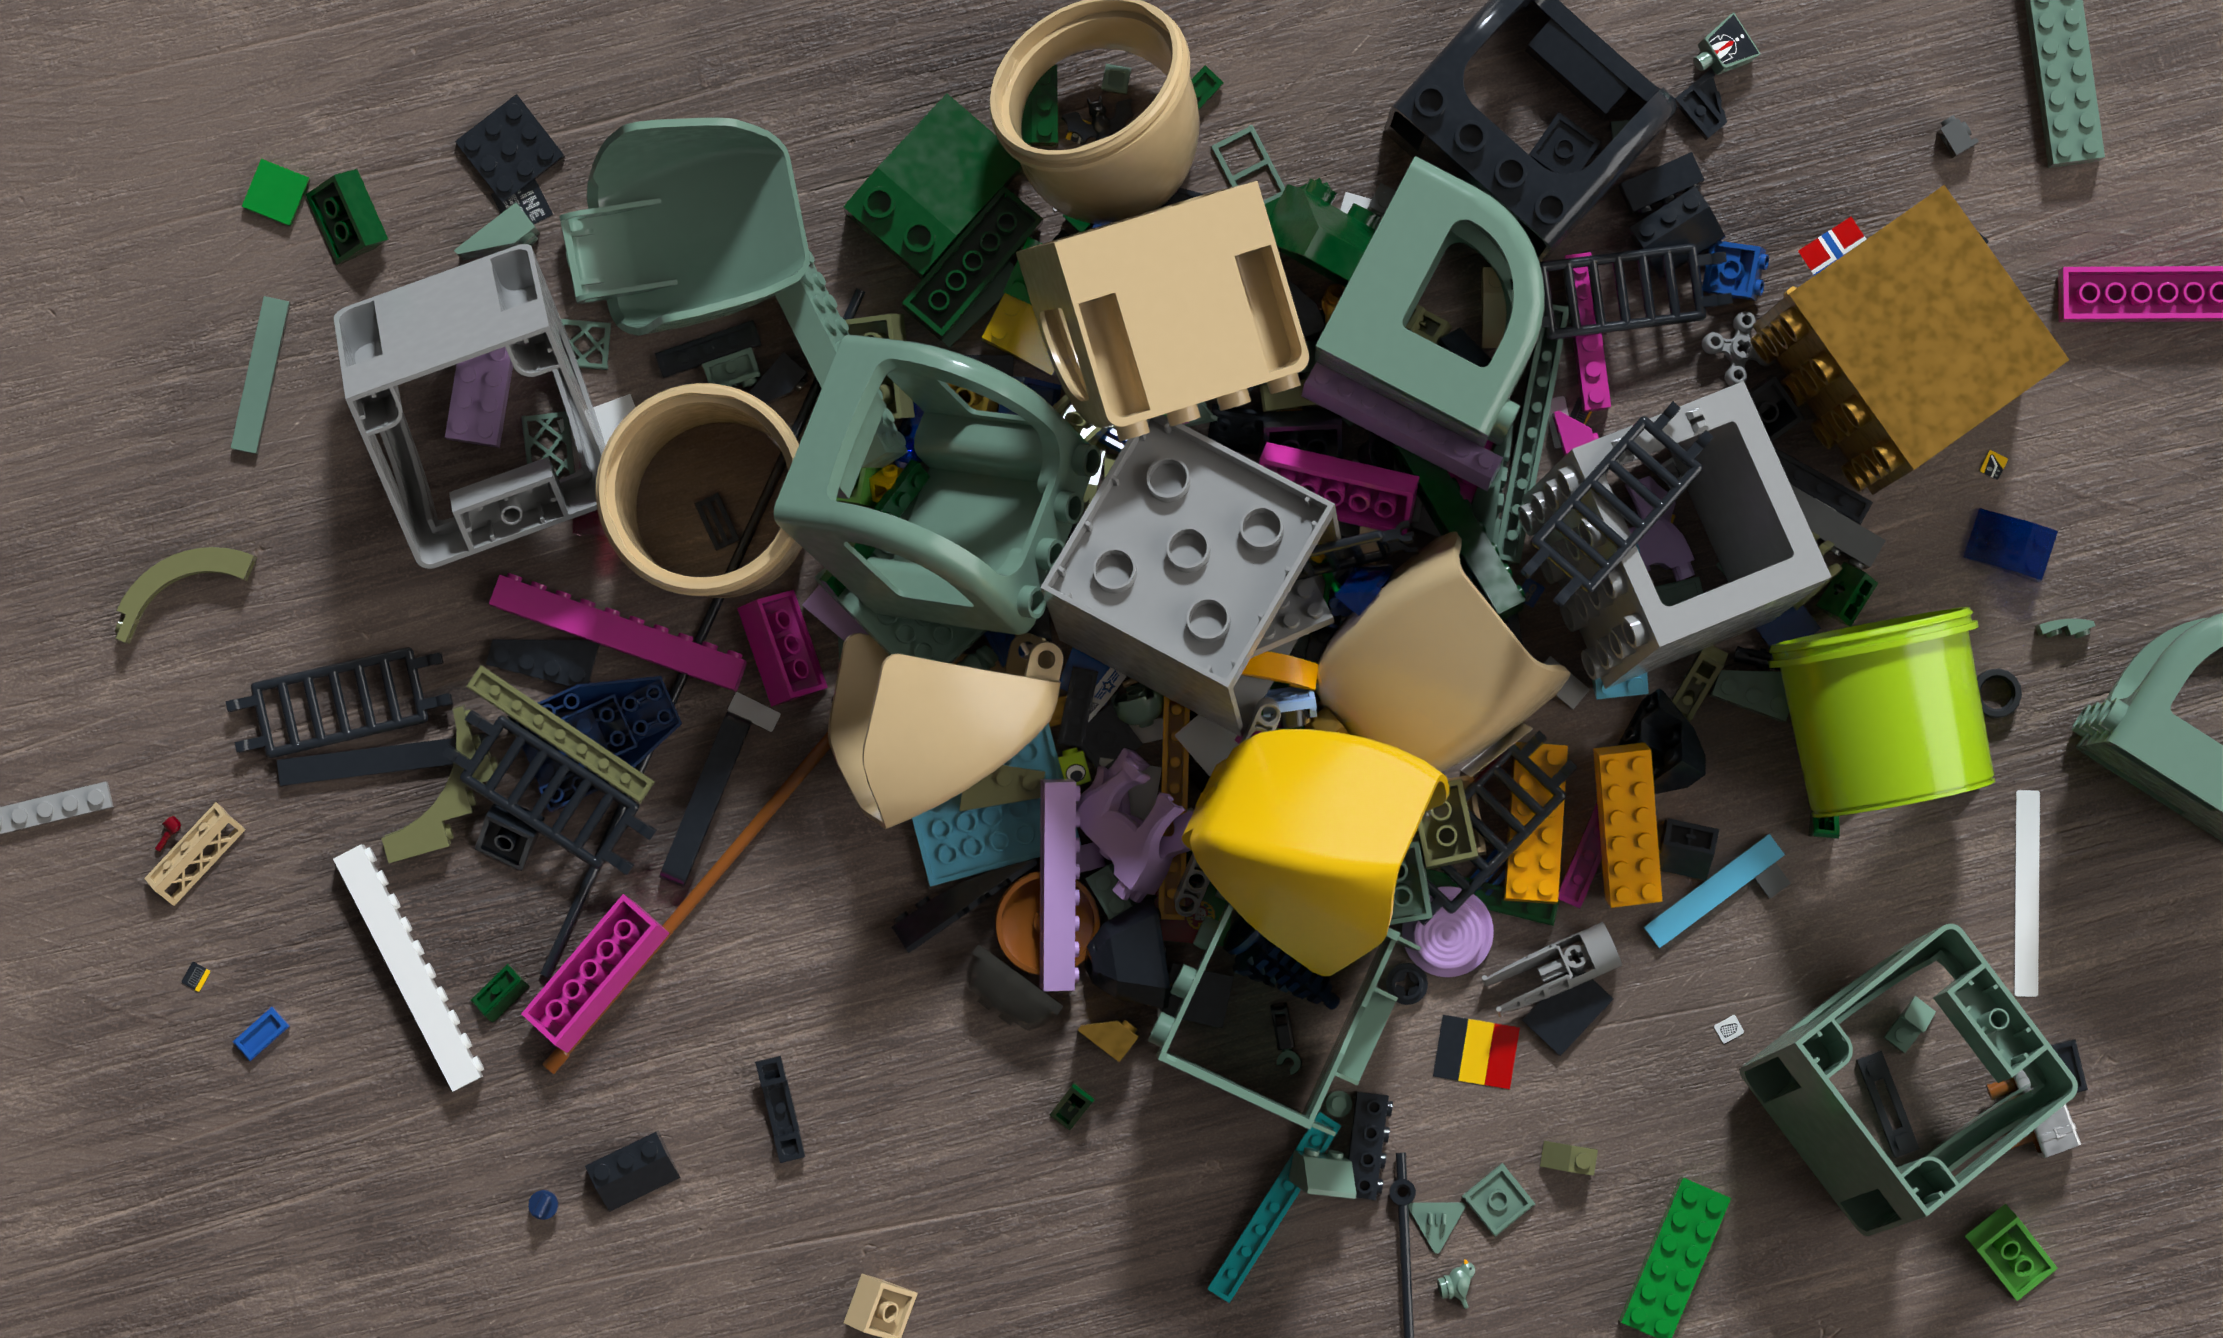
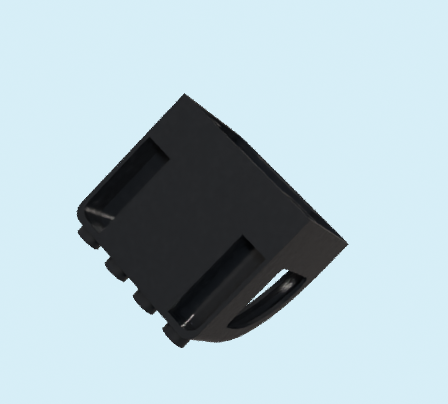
M1488 0L1393 104L1383 132L1413 159L1416 156L1480 189L1503 205L1522 226L1535 249L1539 262H1543L1666 127L1676 112L1677 104L1669 91L1664 87L1659 88L1649 81L1561 1ZM1531 2L1543 11L1550 20L1532 39L1525 51L1595 114L1603 119L1629 89L1646 103L1588 167L1576 173L1559 174L1542 167L1471 103L1465 92L1463 82L1464 71L1470 59L1515 12L1522 7L1525 9Z

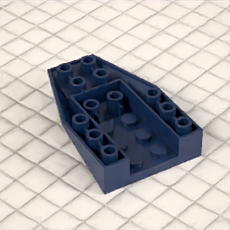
M661 676L578 684L538 702V704L634 768L682 725V721ZM507 716V718L512 722L516 723L517 725H519L532 735L536 736L537 738H539L555 750L559 751L575 763L579 764L595 776L599 777L609 785H612L600 776H598L597 774H595L594 772H592L591 770H589L588 768H586L585 766H583L582 764H580L579 762H577L576 760H574L573 758H571L570 756H568L567 754H565L564 752H562L561 750H559L558 748H556L555 746H553L552 744H550L549 742H547L546 740H544L542 737H540L539 735H537L536 733H534L533 731H531L530 729H528L527 727L513 719L512 717ZM525 742L522 748L531 764L538 750ZM549 757L546 758L535 775L541 794L561 766ZM569 771L547 805L549 812L553 813L567 805L582 782L581 778ZM591 786L584 797L599 790Z

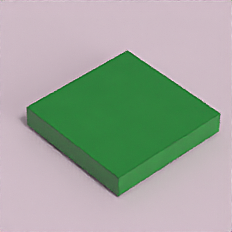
M261 159L242 207L291 227L310 178Z

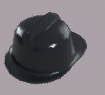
M1370 431L1369 440L1358 449L1359 463L1394 471V456L1391 453L1393 443Z

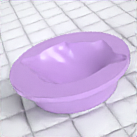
M1453 886L1437 887L1450 901L1462 891L1461 888ZM1474 894L1453 914H1449L1442 907L1425 926L1418 920L1405 922L1402 925V938L1421 947L1420 951L1405 947L1409 957L1425 972L1440 977H1456L1472 971L1486 958L1493 942L1492 918L1487 907Z

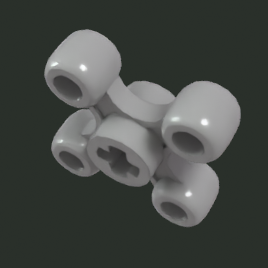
M1748 311L1740 312L1734 317V338L1725 339L1719 333L1712 332L1707 334L1702 340V348L1706 353H1724L1730 361V368L1724 376L1728 386H1733L1743 381L1744 383L1746 382V361L1755 360L1764 367L1771 366L1777 361L1775 359L1769 364L1765 363L1753 348L1749 334L1753 329L1755 317ZM1741 347L1743 351L1739 352L1737 348Z

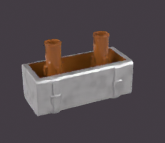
M2022 1069L2014 1077L2000 1083L1987 1084L1986 1088L1991 1100H1995L2028 1085L2030 1080ZM2065 1104L2010 1150L2033 1141L2038 1156L2046 1158L2081 1145L2076 1132V1125L2072 1121L2067 1105Z

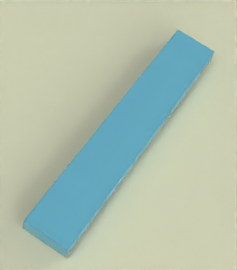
M1766 835L1643 928L1658 948H1661L1785 854L1771 835Z

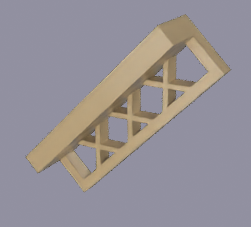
M215 802L144 879L155 892L175 906L246 829L234 820L222 806ZM228 823L235 827L228 836L221 837V830ZM215 844V850L210 855L203 856V849L207 845ZM197 863L195 872L185 875L186 867L189 864ZM179 882V889L172 896L165 891L171 883Z

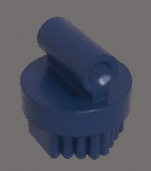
M540 1190L530 1197L528 1207L530 1213L535 1218L546 1220L556 1214L559 1202L556 1195L551 1191Z

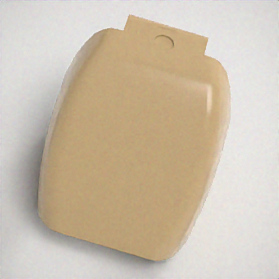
M1457 532L1445 534L1418 551L1419 554L1413 555L1370 591L1365 601L1351 615L1345 618L1323 649L1317 662L1319 666L1315 692L1320 698L1317 705L1320 709L1326 706L1350 735L1369 738L1397 747L1426 761L1440 772L1480 754L1501 740L1551 700L1561 690L1571 674L1565 666L1546 665L1534 659L1462 570L1459 558L1462 539Z
M854 633L848 636L843 644L828 724V739L836 763L864 815L884 829L890 828L933 809L966 791L1018 754L1050 722L1055 711L1061 684L1059 679L1063 665V654L1058 646L1031 633L1018 635L1010 644L1006 667H1002L1000 662L997 661L996 665L989 671L956 665V662L962 661L968 655L964 653L950 664L898 653L889 655L869 634ZM1025 641H1029L1034 645L1028 659L1021 658L1018 653L1020 644Z

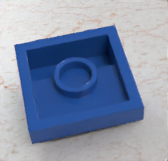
M1720 241L1710 247L1709 254L1726 251L1727 262L1718 265H1706L1702 285L1703 292L1713 294L1731 293L1732 298L1757 301V296H1761L1764 291V280H1761L1762 270H1767L1769 265V255L1766 254V250L1760 246Z

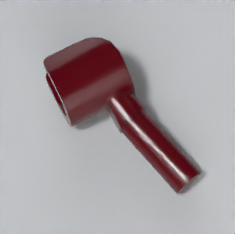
M175 816L169 817L162 823L167 831L155 847L159 852L168 839L181 828V823Z

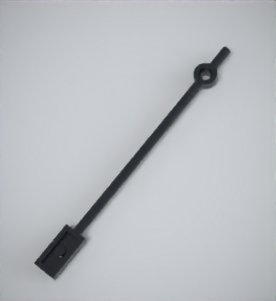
M1406 1152L1396 1153L1397 1180L1391 1184L1389 1194L1391 1199L1398 1204L1404 1338H1414L1408 1204L1414 1200L1416 1189L1413 1183L1407 1180ZM1400 1187L1407 1189V1194L1404 1197L1399 1196L1397 1193Z

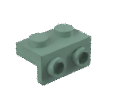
M751 347L702 364L708 383L729 387L742 385L743 388H747L757 384V379L762 378Z

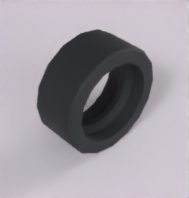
M2000 668L1986 670L1977 676L1980 698L1983 684L1992 678H1999L2008 683L2011 689V698L2006 706L1999 709L1988 707L1981 699L1983 715L1989 718H2001L2013 713L2019 706L2022 697L2019 681L2007 670Z

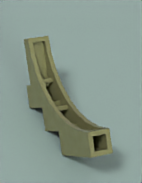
M464 704L453 709L456 724V749L471 759L480 746L481 741L478 734H473L472 724L464 720L471 711V709L466 710ZM490 751L472 776L480 782L488 781L498 766L496 757H491ZM453 763V768L445 788L434 804L412 823L381 838L388 863L450 846V839H454L450 823L445 824V820L472 813L474 811L473 806L477 805L473 790L468 791V786L460 781V775L464 768Z

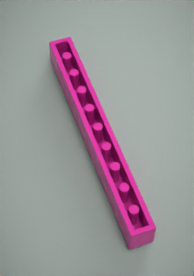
M508 573L506 577L502 575L498 577L489 605L494 608L734 692L738 690L747 662L742 659L743 655L728 650L727 654L717 651V645L703 641L702 645L692 642L693 637L683 633H679L678 637L668 634V628L654 624L653 628L643 625L645 620L631 615L629 620L619 616V611L605 607L604 611L594 608L596 605L594 602L581 598L579 603L571 600V595L560 590H556L555 594L546 591L547 586L532 581L531 585L522 583V577Z

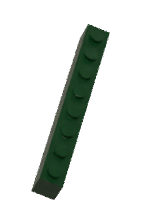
M1393 443L1391 453L1403 473L1419 476L1417 496L1441 536L1450 532H1457L1462 539L1459 554L1460 564L1469 580L1502 620L1522 611L1526 601L1525 593L1519 585L1516 586L1512 579L1511 569L1501 561L1499 550L1495 543H1490L1483 523L1480 520L1477 521L1473 515L1472 505L1468 499L1464 500L1457 480L1454 477L1451 478L1447 470Z

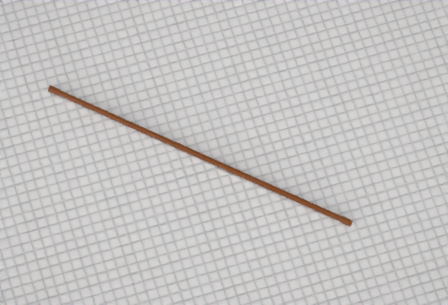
M828 732L662 925L670 934L568 1053L556 1047L542 1064L553 1074L557 1072L569 1058L574 1048L829 751L831 747L829 745Z

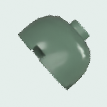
M1141 683L1126 687V693L1121 696L1118 691L1111 697V702L1118 718L1129 725H1139L1140 728L1154 724V719L1164 709V696Z

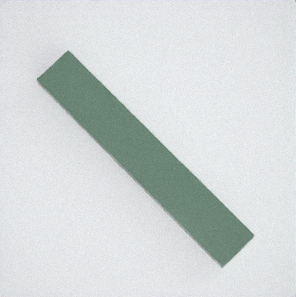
M263 297L231 449L254 454L258 453L291 303L289 301Z

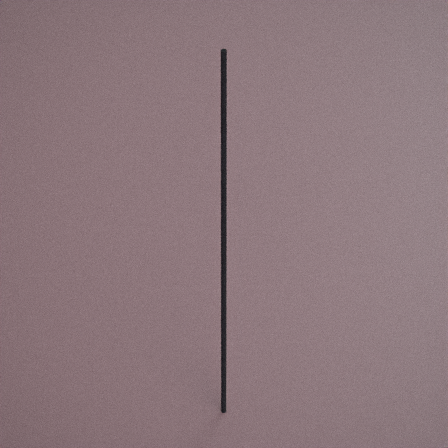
M856 288L843 316L844 320L854 319L866 292ZM816 376L791 428L797 440L821 390ZM782 451L725 574L738 570L786 466ZM713 598L695 636L694 643L702 645L703 641L706 640L724 598ZM680 672L669 693L674 706L689 675ZM654 750L635 769L644 774ZM619 803L594 855L595 857L627 809ZM589 866L540 972L541 975L550 978L599 869Z

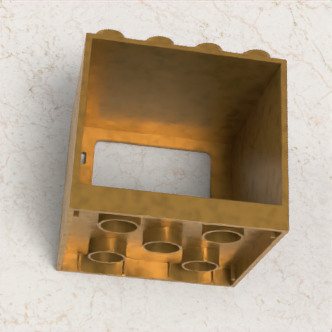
M1945 185L1798 288L1792 286L1785 291L1783 299L1753 324L1757 334L1750 338L1753 348L1765 363L1769 364L1777 359V362L1787 374V377L1781 380V385L1795 405L1799 407L1807 402L1818 419L1811 423V427L1818 440L1827 449L1837 445L1848 462L1842 465L1841 469L1848 482L1858 492L1867 487L1872 495L1921 466L2069 361V358Z

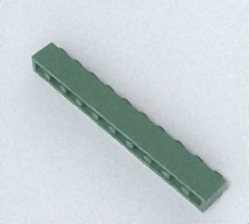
M1553 304L1556 329L1565 328L1569 313L1568 307ZM1545 328L1540 329L1538 340L1532 352L1500 517L1501 523L1497 544L1499 557L1502 562L1515 565L1520 564L1526 535L1519 520L1518 507L1524 505L1521 498L1536 484L1564 339H1548Z

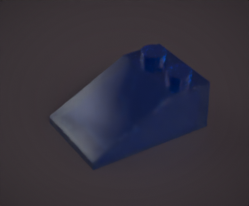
M1979 508L1963 558L2034 582H2039L2043 579L2058 531L2033 522Z

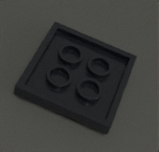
M517 94L455 141L503 204L565 157Z

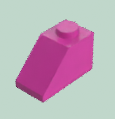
M1561 411L1552 413L1564 456L1576 447L1599 439L1598 434L1592 433V429Z

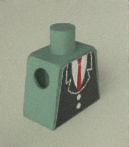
M1732 13L1698 44L1701 54L1694 57L1693 61L1698 70L1703 71L1711 67L1714 73L1719 75L1752 62L1761 53L1735 13Z

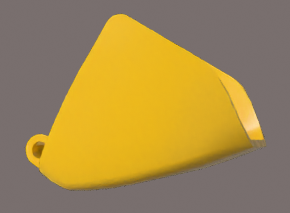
M1281 729L1261 732L1241 742L1232 749L1226 759L1216 764L1204 791L1195 805L1196 808L1182 835V842L1192 850L1197 863L1215 888L1252 927L1312 972L1322 976H1331L1376 948L1387 936L1393 915L1394 893L1400 866L1424 813L1441 806L1450 794L1447 777L1426 761L1397 747L1369 738L1313 729Z

